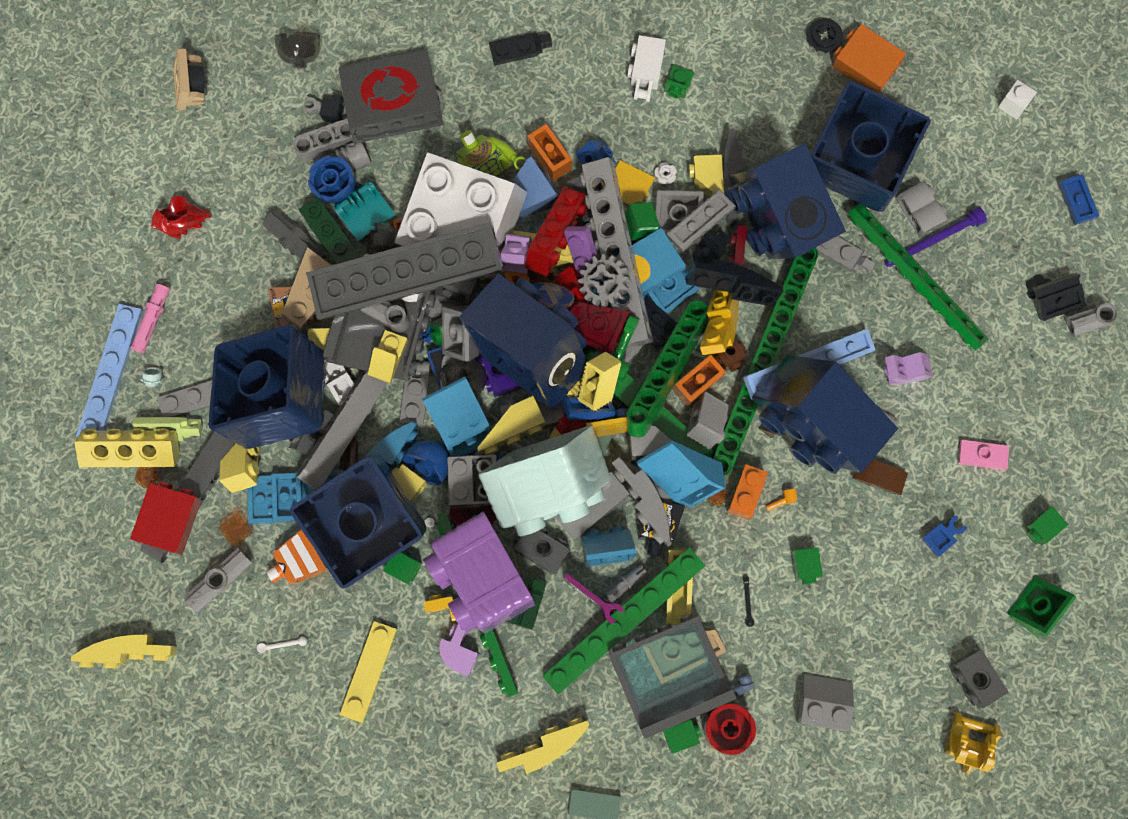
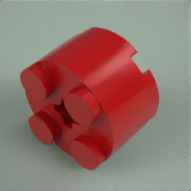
M724 704L712 709L708 713L704 721L703 731L706 741L714 750L727 755H736L744 752L752 744L756 736V724L754 718L745 708L737 704ZM728 722H730L731 726H735V731L731 732V736L728 735V732H724V727L728 725Z

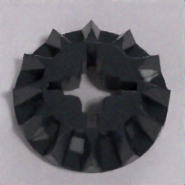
M827 18L814 21L807 31L809 46L814 47L816 52L823 51L825 54L832 50L835 51L843 40V31L840 25L834 20ZM828 29V38L821 42L820 34H824Z

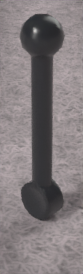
M743 576L747 612L745 624L747 627H752L755 622L751 614L749 577Z

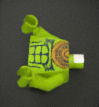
M467 130L460 135L464 146L456 152L458 157L456 163L496 177L511 166V161L518 172L520 168L517 167V162H526V158L517 157V153L506 142L493 136L486 137L484 135L475 137L471 130Z

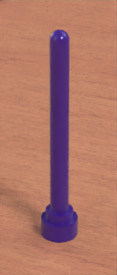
M977 206L969 210L966 218L906 248V251L913 256L970 225L978 227L987 222L986 214L981 207ZM887 259L884 262L887 267L895 265Z

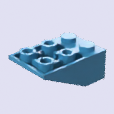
M466 377L422 398L451 457L466 456L477 450L492 430Z
M674 441L665 443L664 446L637 461V465L673 501L689 508L726 488L721 462Z

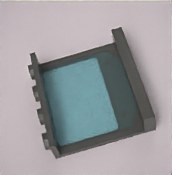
M693 613L679 619L681 624L672 627L668 623L657 628L658 634L649 637L648 633L634 638L636 643L626 646L624 642L613 647V653L609 654L644 739L737 699L724 676L701 623L702 618L700 615L694 617Z

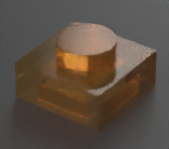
M238 513L218 527L232 547L237 546L253 533Z

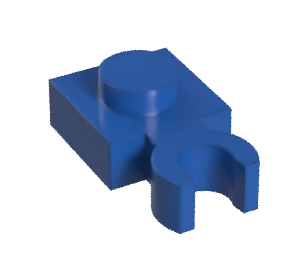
M958 516L950 518L947 521V527L940 523L921 538L936 557L942 555L957 542L953 535H959L967 529L966 526H962L960 529L954 527V521L959 518Z

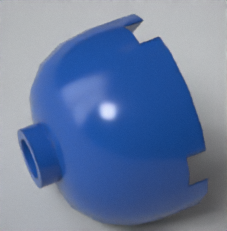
M325 156L317 160L310 168L309 172L311 174L308 185L311 192L321 201L330 204L341 203L348 199V195L353 193L356 186V176L352 167L343 158Z
M418 441L406 451L402 459L404 465L412 472L416 470L426 476L423 480L430 485L439 486L448 476V457L450 455L446 450V446L440 441Z

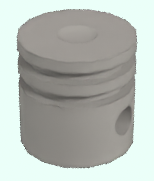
M352 142L346 145V148L341 147L340 151L338 149L335 150L338 157L343 158L349 163L353 172L354 169L357 171L371 165L362 142L356 144Z

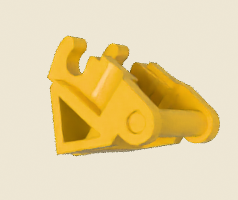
M955 712L944 753L954 756L955 762L963 764L962 772L969 774L972 768L989 772L995 767V747L1001 737L1000 725L995 723L993 725L964 717L962 713ZM969 729L988 735L984 742L969 739Z

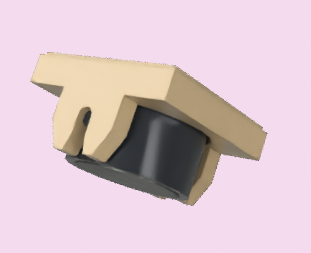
M178 49L175 56L173 75L176 109L182 111L186 110L187 106H197L204 103L205 80L201 57L187 55L186 49Z

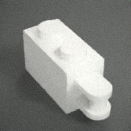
M639 35L638 44L633 43L631 57H635L634 64H629L627 77L631 78V86H636L634 100L640 98L646 99V102H649L651 90L658 89L665 39ZM639 87L648 88V90H642Z

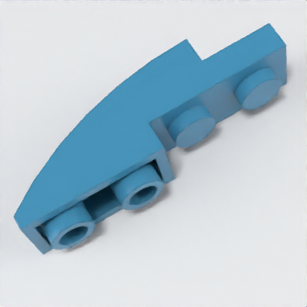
M410 422L391 432L377 443L366 456L380 455L386 464L392 468H395L396 464L401 465L407 446L409 444L413 445L418 438L417 424Z

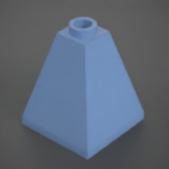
M529 157L512 183H515L527 192L518 219L551 209L560 195L559 190L549 175L533 157Z

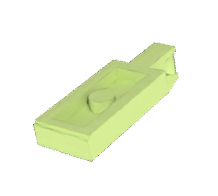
M184 417L134 418L132 422L133 429L140 428L145 431H155L161 428L177 430L178 441H184V438H189L190 436H200L203 428L201 419H187Z

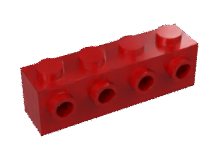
M564 186L528 248L525 268L548 276L553 265H557L562 249L565 250L568 245L564 230L567 227H577L579 219L583 218L586 213L587 205L584 204L586 194Z

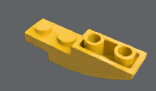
M714 290L707 310L709 322L700 345L702 355L726 352L728 346H733L737 329L739 301L731 299L730 292Z

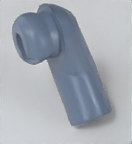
M740 675L738 678L740 683L729 685L736 697L753 689L754 682H752L751 675Z

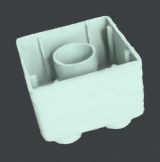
M589 425L513 450L479 473V478L492 505V510L496 515L499 526L501 528L515 526L518 536H525L541 530L546 526L544 520L558 514L562 523L575 521L590 513L589 506L605 499L602 488L609 482L611 475L606 466V461L593 426Z

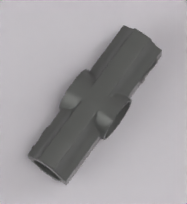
M275 210L265 217L262 225L279 240V243L285 249L288 248L293 256L296 255L302 261L308 247L322 259H326V254L314 245L298 226H293L279 212Z

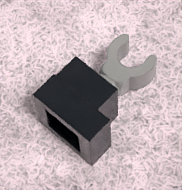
M332 94V99L323 98L322 103L316 101L313 97L306 98L309 104H314L312 108H304L306 114L315 115L319 113L322 120L335 123L342 120L345 103L341 95Z

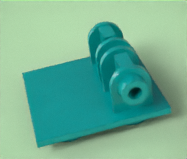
M371 180L367 183L365 182L363 186L353 191L351 195H348V199L337 203L333 207L358 242L396 215Z

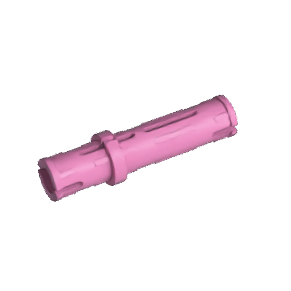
M160 284L155 285L150 301L146 302L145 314L130 349L145 353L160 313L163 314V306L170 292L168 287Z

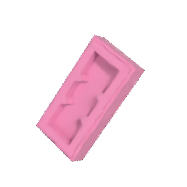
M961 440L958 464L1007 470L1009 446Z

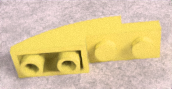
M151 635L120 636L82 649L71 656V661L79 662V667L94 668L95 663H104L103 668L118 669L119 664H127V654H129V659L144 660V655H152L153 660L168 661V656L176 657L177 647L153 645L154 636Z
M580 717L567 722L569 726L567 728L559 730L557 725L545 729V735L541 736L542 747H539L538 743L524 747L525 753L515 755V752L512 751L501 755V761L496 763L499 772L523 764L525 772L528 774L551 763L577 742L588 728V720L583 722Z

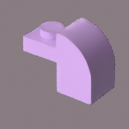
M506 234L505 246L501 251L504 271L528 272L529 269L525 267L528 248L532 243L530 236Z
M919 352L905 357L896 355L885 357L884 370L890 385L917 382L933 377L928 354Z
M454 623L449 633V636L452 637L451 642L441 638L439 646L440 655L443 662L450 669L470 677L479 654L461 647L467 633L465 630L462 631L459 624Z

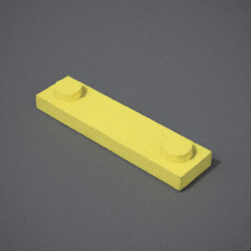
M375 621L373 622L339 715L364 723L397 629Z

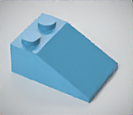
M623 526L610 528L608 533H601L600 530L587 531L586 536H582L586 567L633 561L636 556V547L630 529L624 530Z

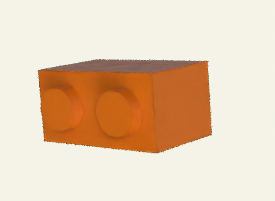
M547 124L527 135L528 147L552 181L557 180L572 170L571 157Z
M710 354L679 380L672 390L688 408L704 391L707 392L726 374V371Z
M745 464L727 513L750 520L753 517L768 472Z

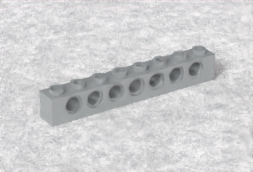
M607 157L583 164V173L580 176L583 186L587 187L588 195H585L587 207L591 209L593 215L590 218V223L593 231H596L598 238L595 240L596 250L598 253H601V256L605 254L609 260L611 252L614 249H619L620 253L617 261L621 260L624 262L623 268H627L630 271L625 275V277L631 279V282L625 285L630 290L629 292H622V295L627 293L630 295L629 301L626 304H621L620 298H616L617 305L614 306L612 304L610 308L630 311L632 316L640 319L626 349L652 343V333L614 162ZM605 182L603 190L596 191L597 185ZM610 204L609 211L601 214L602 207ZM614 226V233L611 236H606V230ZM610 266L612 274L616 275L618 272L614 267Z

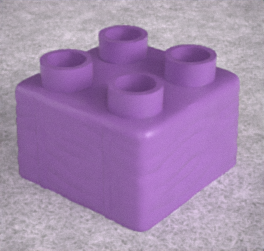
M484 512L431 542L434 553L425 557L423 561L437 585H440L442 590L453 584L459 597L448 603V606L462 631L465 630L467 633L477 627L481 632L488 633L497 626L502 625L505 621L511 620L535 606L529 591Z

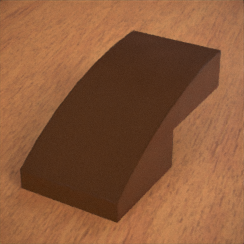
M872 460L862 473L854 472L852 479L871 487L881 488L895 495H902L908 472Z

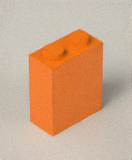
M861 24L856 31L852 29L845 40L847 44L844 48L840 46L835 52L833 68L856 83L880 93L902 63L906 53Z

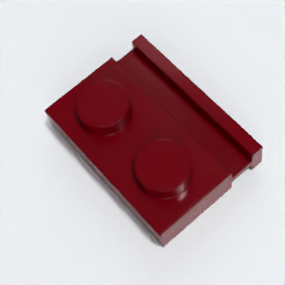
M737 226V232L732 233L731 247H735L734 255H730L729 262L744 267L747 226Z

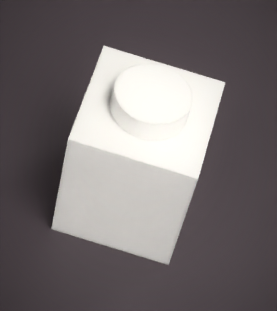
M1017 80L998 108L1018 119L1037 92Z

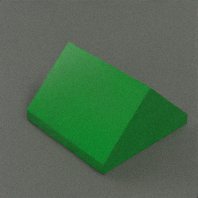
M1035 576L1007 614L1037 638L1048 636L1076 596Z

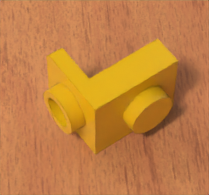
M443 594L429 596V601L423 602L425 612L430 613L450 609L448 603L453 601L454 597L443 598ZM450 610L452 622H457Z

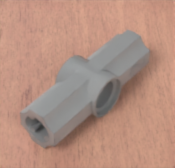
M237 548L215 569L207 572L205 578L183 597L185 602L196 613H199L221 592L226 591L231 586V583L247 570L253 562L240 548ZM221 574L223 576V583L215 587L213 580L215 576Z

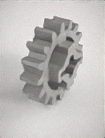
M602 254L601 260L594 256L592 264L585 262L587 270H580L584 278L578 280V283L584 285L580 292L586 294L585 299L587 301L592 300V304L598 306L601 302L603 307H607L608 302L614 306L617 305L616 298L623 300L622 292H629L630 290L625 285L631 282L630 278L625 277L630 272L627 268H623L625 263L621 260L617 261V258L613 255L608 260L605 254ZM610 266L616 269L618 275L612 274ZM591 287L597 288L599 296L592 291Z

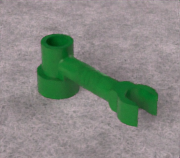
M632 315L627 320L621 339L613 354V357L621 361L617 379L622 381L625 379L631 363L622 360L640 320Z

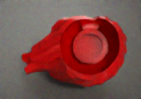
M174 196L171 198L167 209L155 210L152 215L151 227L160 230L170 237L181 239L180 234L187 235L186 230L201 228V223L205 222L206 218H211V214L208 209H200L191 204L185 197Z

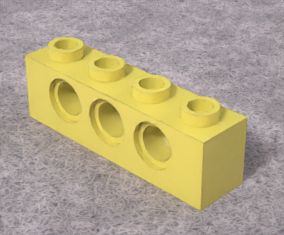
M140 428L131 431H121L120 429H110L108 431L86 429L81 431L75 440L79 467H175L180 457L177 430L165 428L155 431H145Z

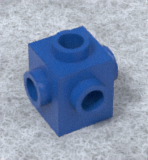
M590 140L576 153L582 165L607 157L614 162V165L616 164L612 150L604 141Z

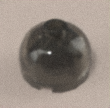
M294 32V35H289L288 38L287 33L278 34L275 36L277 54L285 63L293 64L294 69L307 68V64L314 62L320 54V34Z
M371 222L370 225L374 227V230H369L367 254L372 255L401 247V245L394 243L398 234L395 227L384 222Z
M456 358L449 359L441 368L438 377L441 388L466 377L477 399L484 391L487 381L486 370L482 363L476 358L470 361H462Z

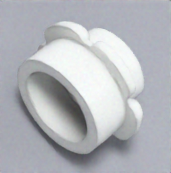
M661 163L654 171L657 181L661 184H669L676 179L675 174L677 170L673 165H669V163Z

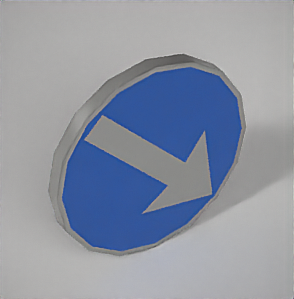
M545 282L532 284L542 295L538 302L550 308V310L556 303L567 308L574 302V295L562 286Z

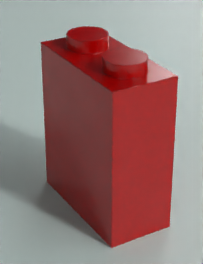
M159 481L158 485L149 483L130 539L183 555L201 499L195 497L196 492L182 488L178 492L172 490V485Z

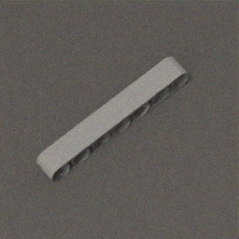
M436 89L442 113L444 110L443 97L441 92ZM346 118L297 136L293 141V148L298 158L307 162L334 153L336 149L340 151L341 147L346 148V145L353 142L351 135H343L344 132L349 130L348 119ZM325 138H331L329 143H322ZM303 146H310L307 151H300Z
M362 371L296 474L298 479L314 490H317L324 484L387 385V382L370 377L368 372Z

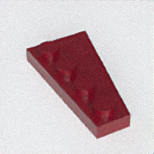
M573 302L571 306L567 307L579 322L574 329L583 336L587 345L613 355L632 312L581 302Z

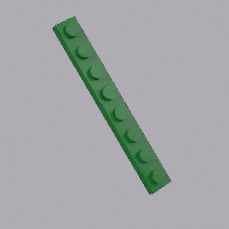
M859 204L848 213L852 223L856 227L861 228L867 234L868 240L883 251V256L897 266L899 273L911 281L918 294L925 296L930 302L932 309L946 319L948 326L962 336L963 342L968 347L976 351L989 339L865 206Z
M446 511L437 515L439 521L435 522L440 536L450 530H454ZM494 630L480 634L479 636L484 648L489 647L492 656L488 658L493 671L498 670L501 676L498 684L502 694L507 693L508 697L519 694Z
M688 547L622 605L624 609L622 613L616 610L611 615L616 620L613 624L605 620L544 673L542 677L559 695L706 565Z

